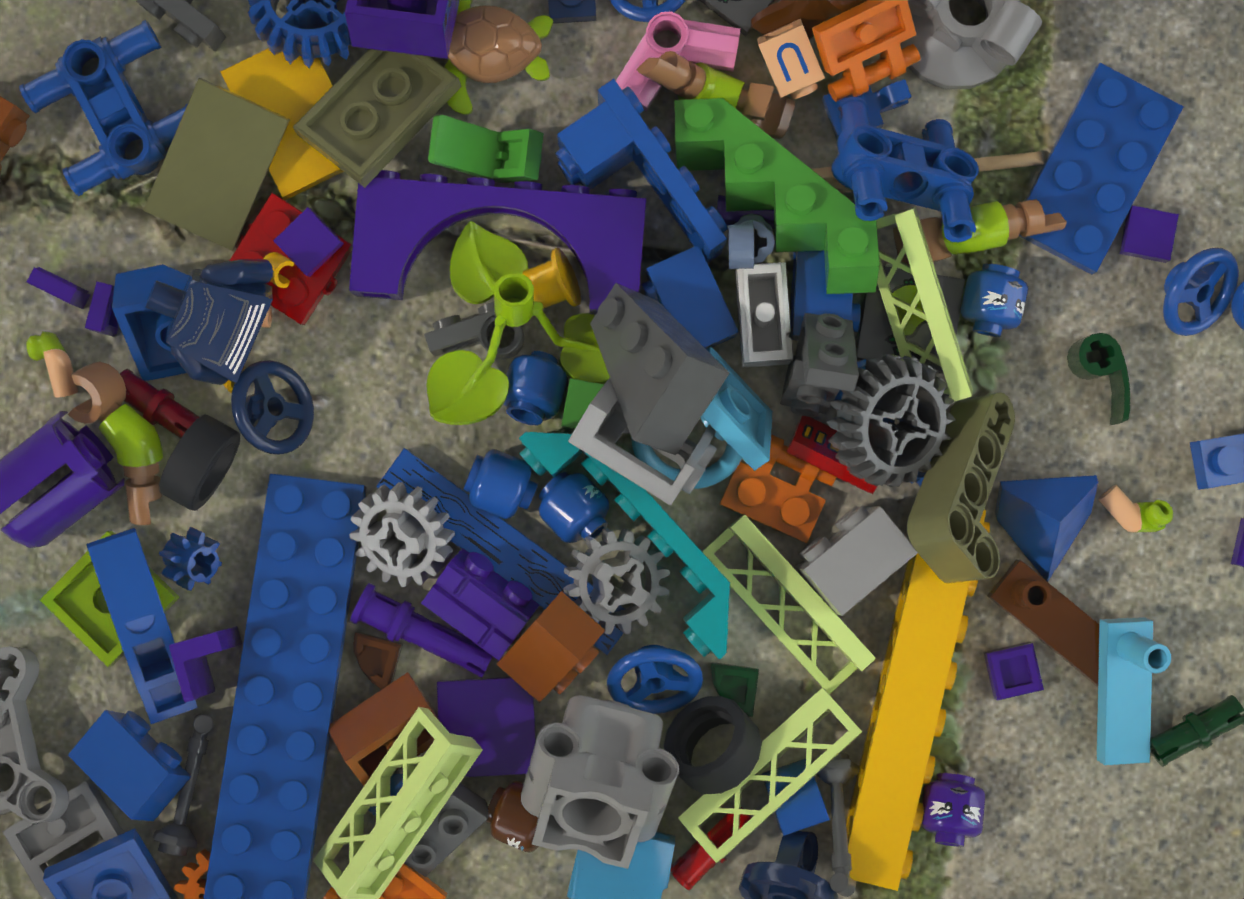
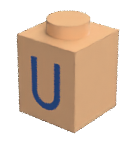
M801 19L757 38L758 46L780 98L790 94L792 99H798L818 89L816 82L825 79Z

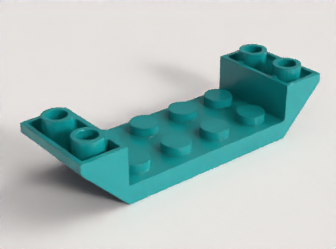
M525 432L518 439L526 448L519 454L540 476L547 471L553 477L557 476L584 453L587 458L581 463L583 467L601 486L608 480L621 493L614 501L633 522L641 515L653 529L647 537L665 557L670 556L674 552L682 560L685 566L679 572L699 594L705 589L710 591L701 602L683 617L689 626L683 634L703 657L712 651L720 660L727 653L730 582L645 489L569 443L568 440L572 434Z

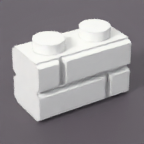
M786 263L754 264V269H736L735 281L742 367L790 364L793 360L792 342L791 338H789L791 329Z

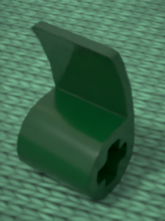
M1096 333L1073 343L1067 355L1068 367L1072 373L1086 380L1109 375L1112 392L1110 425L1128 421L1130 414V383L1127 365L1117 340L1109 334ZM1099 350L1102 360L1089 363L1086 353Z

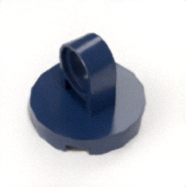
M799 830L782 837L775 862L748 864L743 871L739 885L741 896L744 899H838V894L831 889L830 883L814 874L818 860V840L815 833Z

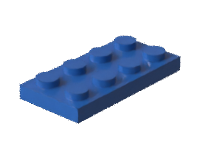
M1099 63L1091 74L1025 201L1037 199L1042 205L1044 215L1060 213L1067 221L1066 227L1063 230L1022 237L1019 234V237L1091 275L1095 274L1184 106Z
M612 79L598 89V106L604 101L610 106L634 141L633 162L693 247L699 245L707 263L711 262L722 254L727 238L724 232L728 230L725 221L712 205L707 209L703 206L696 195V192L700 190L699 185L685 166L677 169L668 155L672 148L657 126L649 129L643 121L640 113L644 111V108L635 93L628 86L622 90L615 79Z

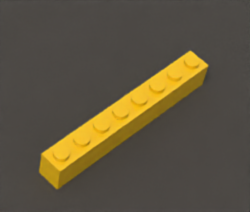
M984 510L980 523L989 533L990 523L984 521L986 510ZM916 554L906 563L859 763L860 770L856 776L846 819L848 853L851 854L852 863L850 878L855 881L898 891L900 879H907L911 871L913 851L908 850L912 831H919L923 820L924 807L919 802L923 784H930L933 776L935 757L930 755L934 736H941L946 720V710L941 708L944 691H950L954 685L957 663L952 662L955 644L963 642L968 626V616L962 615L966 597L974 595L978 580L944 583L919 554Z

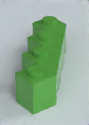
M723 98L674 100L677 169L685 166L689 171L725 169L726 211L774 210L776 252L824 251L826 294L876 292L880 266L876 220L864 221L859 219L855 212V204Z

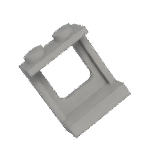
M610 378L591 401L568 440L569 443L670 506L681 490L689 495L691 494L717 450L716 447L710 444L716 433L710 424L697 444L686 439L676 455L653 448L679 465L680 472L673 481L615 445L623 433L630 434Z

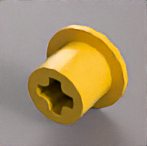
M560 248L552 249L550 261L523 271V275L527 276L533 284L534 301L541 302L543 309L565 300L573 307L581 304V293L577 278L568 258Z

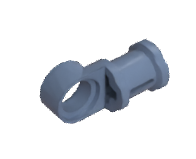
M752 213L743 215L734 225H728L729 269H754V264L763 262L773 252L775 240L772 226L761 215ZM753 228L757 229L759 237H766L765 239L758 240L757 248H754Z

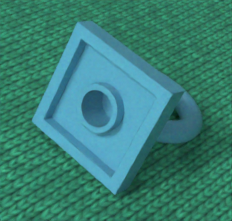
M711 346L706 350L730 374L701 416V420L706 428L710 424L716 431L714 437L722 441L725 440L727 445L721 458L705 468L694 489L706 488L723 481L735 471L742 458L754 471L770 461L773 411ZM631 437L632 448L636 458L674 481L680 469L666 464L656 455L652 447L633 441Z

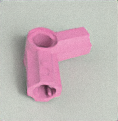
M661 12L649 21L644 37L616 82L622 90L627 86L630 87L641 102L644 110L647 111L662 87L636 70L647 58H659L665 52L673 51L694 64L701 62L717 70L733 72L740 28L684 20L679 14ZM669 30L674 32L680 41L674 47L664 48L655 42L654 37L661 31Z

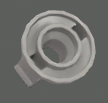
M908 0L916 36L900 43L901 49L910 44H914L917 47L920 61L908 68L920 80L942 89H971L993 80L1007 65L1013 66L1017 63L1042 25L1040 16L1029 6L1020 2V0H976L984 8L986 20L975 26H966L959 23L952 16L949 9V0Z

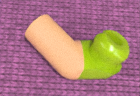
M42 331L41 335L30 336L26 341L28 355L34 361L45 359L54 397L59 398L76 394L78 387L74 384L71 375L74 372L72 362L58 336L46 331Z
M1117 485L1109 488L1098 499L1115 520L1131 533L1158 532L1164 529L1173 519L1172 507L1166 501L1156 500L1154 502L1133 503Z

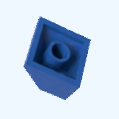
M163 264L118 273L115 276L112 310L139 374L145 381L186 373L172 355L171 346L166 342L167 329L172 318L145 308L156 280L180 290H184L189 275Z

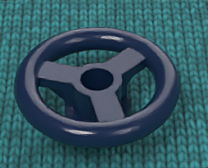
M271 360L253 363L241 372L232 390L231 407L234 421L242 436L256 449L268 454H287L299 448L308 438L314 421L313 400L304 380L289 366ZM268 375L277 376L287 382L293 389L299 404L286 402L280 394L276 393ZM254 382V394L247 396L248 389L251 383ZM284 418L299 421L294 433L286 439L272 440L266 437L270 429Z

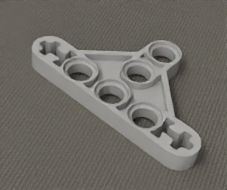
M11 646L2 647L0 649V685H3L1 689L9 690V693L0 690V768L5 764H9L14 771L15 779L13 785L7 791L0 788V815L12 811L24 820L32 823L54 822L66 812L69 804V794L61 781L46 773L40 767L26 699L39 674V661L31 650ZM10 661H15L14 666L19 669L17 677H12L13 671L8 668ZM41 787H46L52 796L51 807L44 814L39 813L34 805L35 794Z

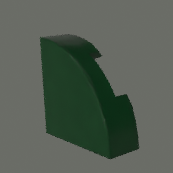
M711 662L712 682L718 695L735 701L749 717H753L759 669Z

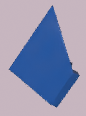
M1096 475L1000 481L995 509L996 519L1047 582L1091 515L1098 486Z

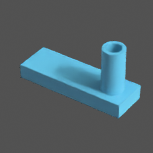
M1145 617L1100 619L1096 760L1104 765L1150 763L1152 673H1161L1169 667L1171 653L1166 646L1153 641V621Z

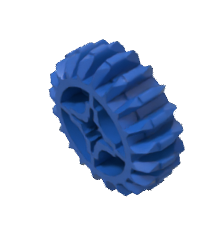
M248 0L251 6L248 14L251 23L256 26L257 37L262 42L267 41L269 51L274 55L283 52L285 60L290 65L299 56H302L304 65L310 69L314 58L322 57L323 63L329 67L332 62L331 55L338 53L345 60L349 56L348 45L352 44L345 12L342 14L337 10L336 3L339 0H290L286 7L287 13L282 18H279L276 14L279 0Z

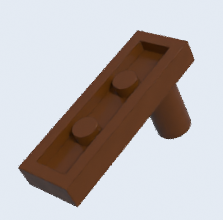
M1016 559L987 597L1098 687L1099 624L1023 561Z

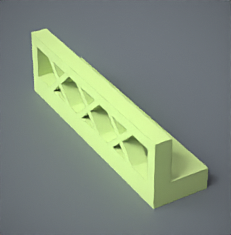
M916 206L877 219V229L897 223L903 242V247L897 259L879 250L880 266L877 280L900 357H912L910 352L912 351L922 356L919 360L920 363L924 364L926 359L941 366L948 386L944 393L948 394L954 402L972 397L973 388ZM905 253L907 255L909 265L901 262ZM882 260L893 265L888 276H886ZM897 268L912 274L918 292L911 305L892 295L889 283ZM919 300H921L924 311L916 308ZM896 305L907 310L902 322ZM912 313L928 322L932 338L925 350L908 342L906 339L904 328ZM934 344L936 347L938 357L930 353Z
M745 514L737 518L702 550L705 556L730 582V587L829 695L857 669L863 671L876 659ZM735 535L748 549L747 569H727L714 553ZM753 556L766 570H753ZM733 574L746 575V589ZM753 575L772 576L779 583V604H759L752 596ZM787 592L798 605H785V593ZM766 610H778V624ZM785 610L804 611L812 619L811 640L791 639L784 631ZM818 627L830 640H817ZM797 645H810V659ZM817 646L837 647L849 660L829 680L816 666Z
M822 687L762 741L759 760L745 780L737 787L721 794L702 795L678 819L716 863H719L854 741L862 731ZM830 712L848 730L834 744L813 743L814 726ZM807 733V743L798 742ZM790 748L807 749L806 769L799 776H777V761ZM813 749L826 750L812 763ZM771 766L770 776L761 775L765 770H767ZM754 780L770 781L768 804L761 810L741 809V792ZM776 782L790 783L776 795ZM735 798L734 808H724ZM718 813L734 814L733 835L717 848L701 828ZM740 815H754L740 828Z
M418 707L313 860L341 899H379L483 751L472 737L449 733L428 708ZM425 728L435 740L424 756L417 757V738ZM403 767V786L396 796H390V777L397 768ZM370 806H376V825L370 834L364 835V815ZM344 844H349V864L342 873L333 860Z

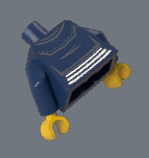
M272 252L263 259H239L208 264L203 270L192 269L184 290L157 280L155 281L145 308L172 318L167 329L166 342L171 346L172 355L190 378L216 385L223 384L232 393L235 382L237 383L241 372L246 369L244 365L273 300L272 286L265 283L270 281L278 287H288L290 280L278 273L284 266H294L293 261L280 253Z

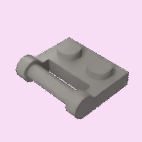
M91 779L68 791L69 804L67 810L58 820L54 822L32 823L22 819L2 831L42 899H55L43 880L45 868L48 867L46 861L97 830L104 842L125 833L120 828ZM52 802L37 811L41 814L46 813L50 809Z

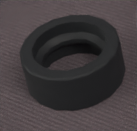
M206 414L196 419L179 440L167 461L159 483L160 493L189 510L197 511L214 494L228 472L238 451L240 432Z
M707 696L689 703L675 716L667 729L663 747L665 751L675 757L679 764L678 776L691 789L703 794H721L737 787L751 774L759 760L762 741L759 728L735 701L723 696ZM733 724L732 741L726 751L713 762L704 766H693L691 763L693 750L700 738L710 729L719 725Z

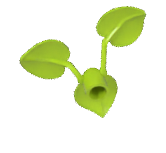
M473 221L467 223L455 243L450 260V281L457 295L468 303L482 304L494 297L495 327L487 356L483 362L478 355L471 351L457 350L444 354L433 364L428 373L426 383L430 416L434 420L445 424L467 425L480 422L494 415L505 403L509 391L508 377L502 371L491 367L496 359L503 329L506 325L509 327L522 326L532 316L537 317L553 343L563 347L560 353V365L568 376L572 379L605 384L610 376L590 324L595 315L581 313L571 316L564 324V337L560 336L544 313L543 304L534 301L533 284L527 276L523 275V271L528 269V261L522 250L508 239L485 230Z

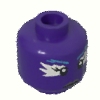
M938 773L936 780L924 785L922 794L924 814L921 826L927 832L936 834L935 843L964 847L965 838H974L982 833L985 792L975 785V778L960 774Z

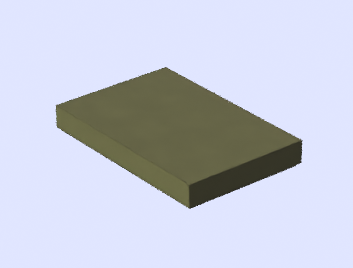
M368 49L293 128L299 137L365 188L462 86L458 77L429 56Z
M198 78L143 211L233 251L290 119L205 79Z

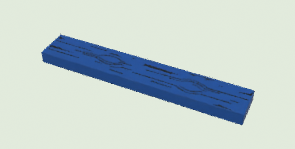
M405 448L376 486L379 488L385 484L391 490L398 482H403L408 494L419 486L422 488L421 499L427 502L429 499L436 497L438 503L434 510L437 514L448 513L450 516L443 524V528L455 532V536L450 541L459 548H464L469 553L478 552L487 557L494 566L493 571L508 582L514 580L525 585L531 591L532 599L540 604V607L544 610L561 591L564 593V587L574 583V579L564 573V568L568 566L502 518L473 507L469 502L468 493ZM587 581V590L590 595L594 587ZM568 596L573 602L578 599L577 597ZM619 605L615 612L625 610V608ZM615 624L611 635L603 633L594 646L608 655L623 635V632Z

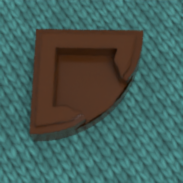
M358 631L355 632L353 648L361 670L374 685L381 689L385 688L393 682L403 643L392 642L388 639Z

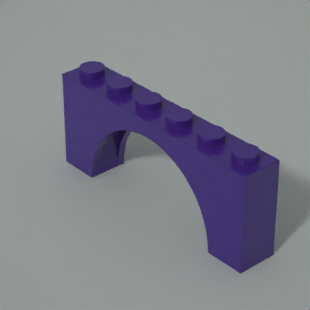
M381 170L365 188L358 183L349 291L356 297L403 300L404 288L410 270L419 254L430 241L442 231L458 222L490 214H504L528 219L545 227L559 237L574 254L583 270L589 289L590 314L596 315L599 306L607 298L615 283L639 292L646 198H637V192L634 190L610 189L609 195L590 194V188L585 186L563 185L561 192L542 190V184L530 181L514 182V188L495 187L494 180L479 177L467 178V184L448 183V177L438 174H420L419 181L400 179V173L388 170Z

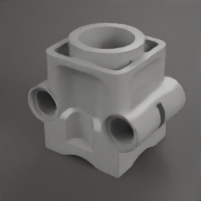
M582 695L571 697L568 701L562 723L548 724L540 730L522 788L521 802L523 807L530 814L538 817L532 845L556 851L567 849L581 850L593 855L603 863L628 869L637 842H645L655 836L679 774V764L675 757L669 752L659 749L663 729L662 719L653 713L634 709L629 705L616 701L599 700Z

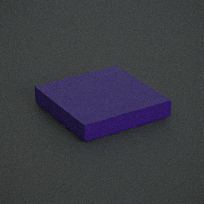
M511 677L437 681L438 717L443 726L451 734L472 737L483 749L464 777L527 774L536 743L534 698Z

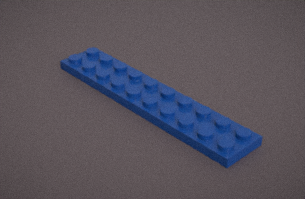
M270 474L204 899L307 898L330 741L329 727L333 721L357 558L355 552L358 550L359 541L350 539L349 534L359 528V526L351 521V516L360 509L358 504L366 496L367 488L365 485Z

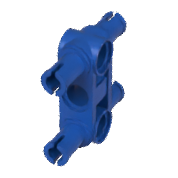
M146 20L110 40L106 36L103 38L100 36L92 41L81 39L73 42L66 48L63 56L58 58V61L55 63V69L19 86L25 102L34 113L40 112L41 109L69 94L77 98L101 145L99 146V152L70 167L62 169L66 181L78 196L83 195L84 192L114 176L117 180L121 178L126 179L132 175H145L156 169L159 162L166 157L168 148L188 105L186 104L185 107L153 123L150 119L148 120L123 73L126 71L125 65L156 49L162 48L155 32ZM92 58H99L97 70L91 75L83 76L82 68L85 62ZM135 140H142L143 150L141 154L135 159L127 160L125 151L128 144Z
M849 97L840 102L841 107H837L842 132L837 140L838 155L832 163L831 171L839 183L853 190L855 212L858 218L864 221H874L885 215L884 211L888 209L885 198L940 211L944 226V236L947 240L963 242L970 239L972 232L975 233L976 225L973 221L969 205L974 196L972 182L979 174V166L971 155L955 147L952 125L944 119L932 120L925 125V129H922L923 139L871 126L867 102L864 99Z

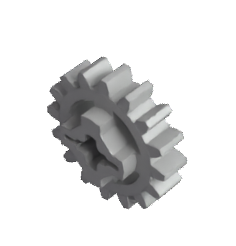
M398 482L391 490L384 484L373 494L370 493L358 504L360 509L351 516V521L359 526V528L349 534L350 539L361 541L362 545L355 552L356 557L367 556L370 562L366 570L372 572L377 567L383 571L382 581L385 583L393 576H397L401 587H406L412 579L418 585H422L430 576H436L445 566L444 562L453 553V549L447 544L455 536V532L443 528V524L450 517L449 514H437L434 508L438 503V499L433 497L427 502L421 499L422 488L419 486L408 494L403 482ZM386 510L387 514L381 521H377L379 512ZM423 549H428L426 556L417 560V555Z
M606 528L603 529V541L598 542L589 535L585 537L586 545L589 548L585 553L573 549L571 554L579 562L576 567H565L564 573L572 577L574 583L567 585L563 589L564 593L568 596L578 598L574 602L597 623L600 621V626L605 629V634L611 635L615 624L618 625L620 631L624 634H630L632 621L635 620L643 627H646L649 624L645 613L649 609L656 613L662 611V608L655 602L657 595H669L670 590L660 585L659 582L660 579L669 576L670 571L663 566H656V563L664 555L656 548L647 551L651 540L641 535L633 542V532L625 528L622 529L617 539L614 532ZM619 550L614 558L599 559L608 552ZM643 569H645L646 575L644 589L642 588L640 576ZM589 573L592 575L594 587L590 595L587 590ZM613 574L620 576L624 580L620 588L613 586L609 582ZM634 603L625 610L615 612L619 605Z

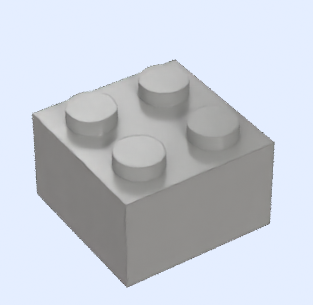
M864 506L854 507L835 523L839 529L836 534L829 539L819 536L798 553V556L803 561L794 568L834 613L843 616L918 554L909 540L880 506L868 508Z

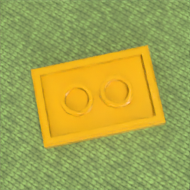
M267 48L220 71L230 92L290 119L269 168V172L284 200L344 172L299 137L293 128L333 86L320 58H314V62L309 69L304 65L302 56H299L290 65L285 60L283 52L274 55Z

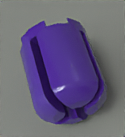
M67 411L58 412L43 427L0 459V514L63 465L67 464L72 470L0 529L9 539L28 548L48 545L101 502L120 490L125 484V478L116 483L114 475L107 465L114 458L107 447L87 425L78 431L69 422L63 420L62 417L68 413Z

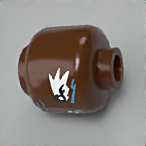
M514 781L506 788L500 786L496 790L488 806V819L485 822L490 824L491 835L494 839L524 852L531 853L539 847L532 845L538 817L530 814L522 805L521 792L524 783Z

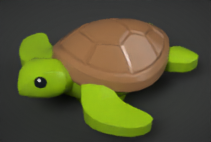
M460 0L448 55L449 60L444 68L459 78L462 87L447 101V104L455 112L462 115H469L473 112V106L466 89L467 78L482 83H497L516 76L525 70L534 80H548L550 73L547 62L538 55L542 49L541 39L547 37L552 29V18L541 15L526 23L518 15L497 6H476L471 8L473 0Z

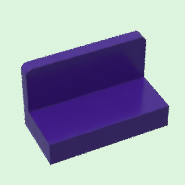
M238 626L169 645L185 703L215 692L206 655L242 645Z

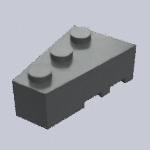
M615 283L607 298L599 306L598 312L590 323L632 440L676 455L730 373L657 300Z

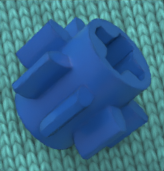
M193 527L189 528L186 536L171 533V539L166 543L163 551H159V555L166 566L161 572L162 576L174 582L176 581V585L189 591L194 587L195 581L204 582L209 585L211 583L210 579L215 575L218 567L222 566V562L219 561L218 554L215 551L220 543L207 536L205 537L204 532Z

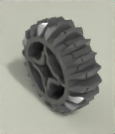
M888 354L883 355L881 360L877 358L866 359L865 369L858 368L859 377L854 392L841 390L844 393L841 400L829 402L837 410V416L826 423L830 428L837 430V432L828 442L834 448L839 449L835 458L841 464L847 466L850 474L860 479L864 478L867 483L875 486L900 487L902 481L907 483L916 482L918 471L924 473L931 469L930 459L932 457L943 456L939 449L941 442L952 439L945 432L947 424L956 419L950 413H947L946 409L954 400L944 393L947 383L941 378L936 377V370L929 365L918 362L916 358ZM883 418L897 419L899 424L886 423L883 421Z

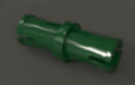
M1230 695L1225 700L1198 714L1189 712L1182 717L1183 722L1154 737H1150V748L1154 747L1151 753L1156 761L1164 767L1169 762L1198 747L1204 750L1212 746L1213 739L1241 724L1244 725V713L1240 714L1244 711V708L1236 697Z

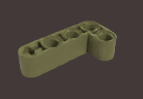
M1001 392L962 399L953 404L950 414L956 420L947 424L945 432L952 439L941 442L939 449L943 456L932 457L930 461L931 469L926 471L908 518L907 533L912 546L944 583L991 579L996 576L999 570L1000 554L997 544L980 523V519L1015 424L1013 404L1009 397Z

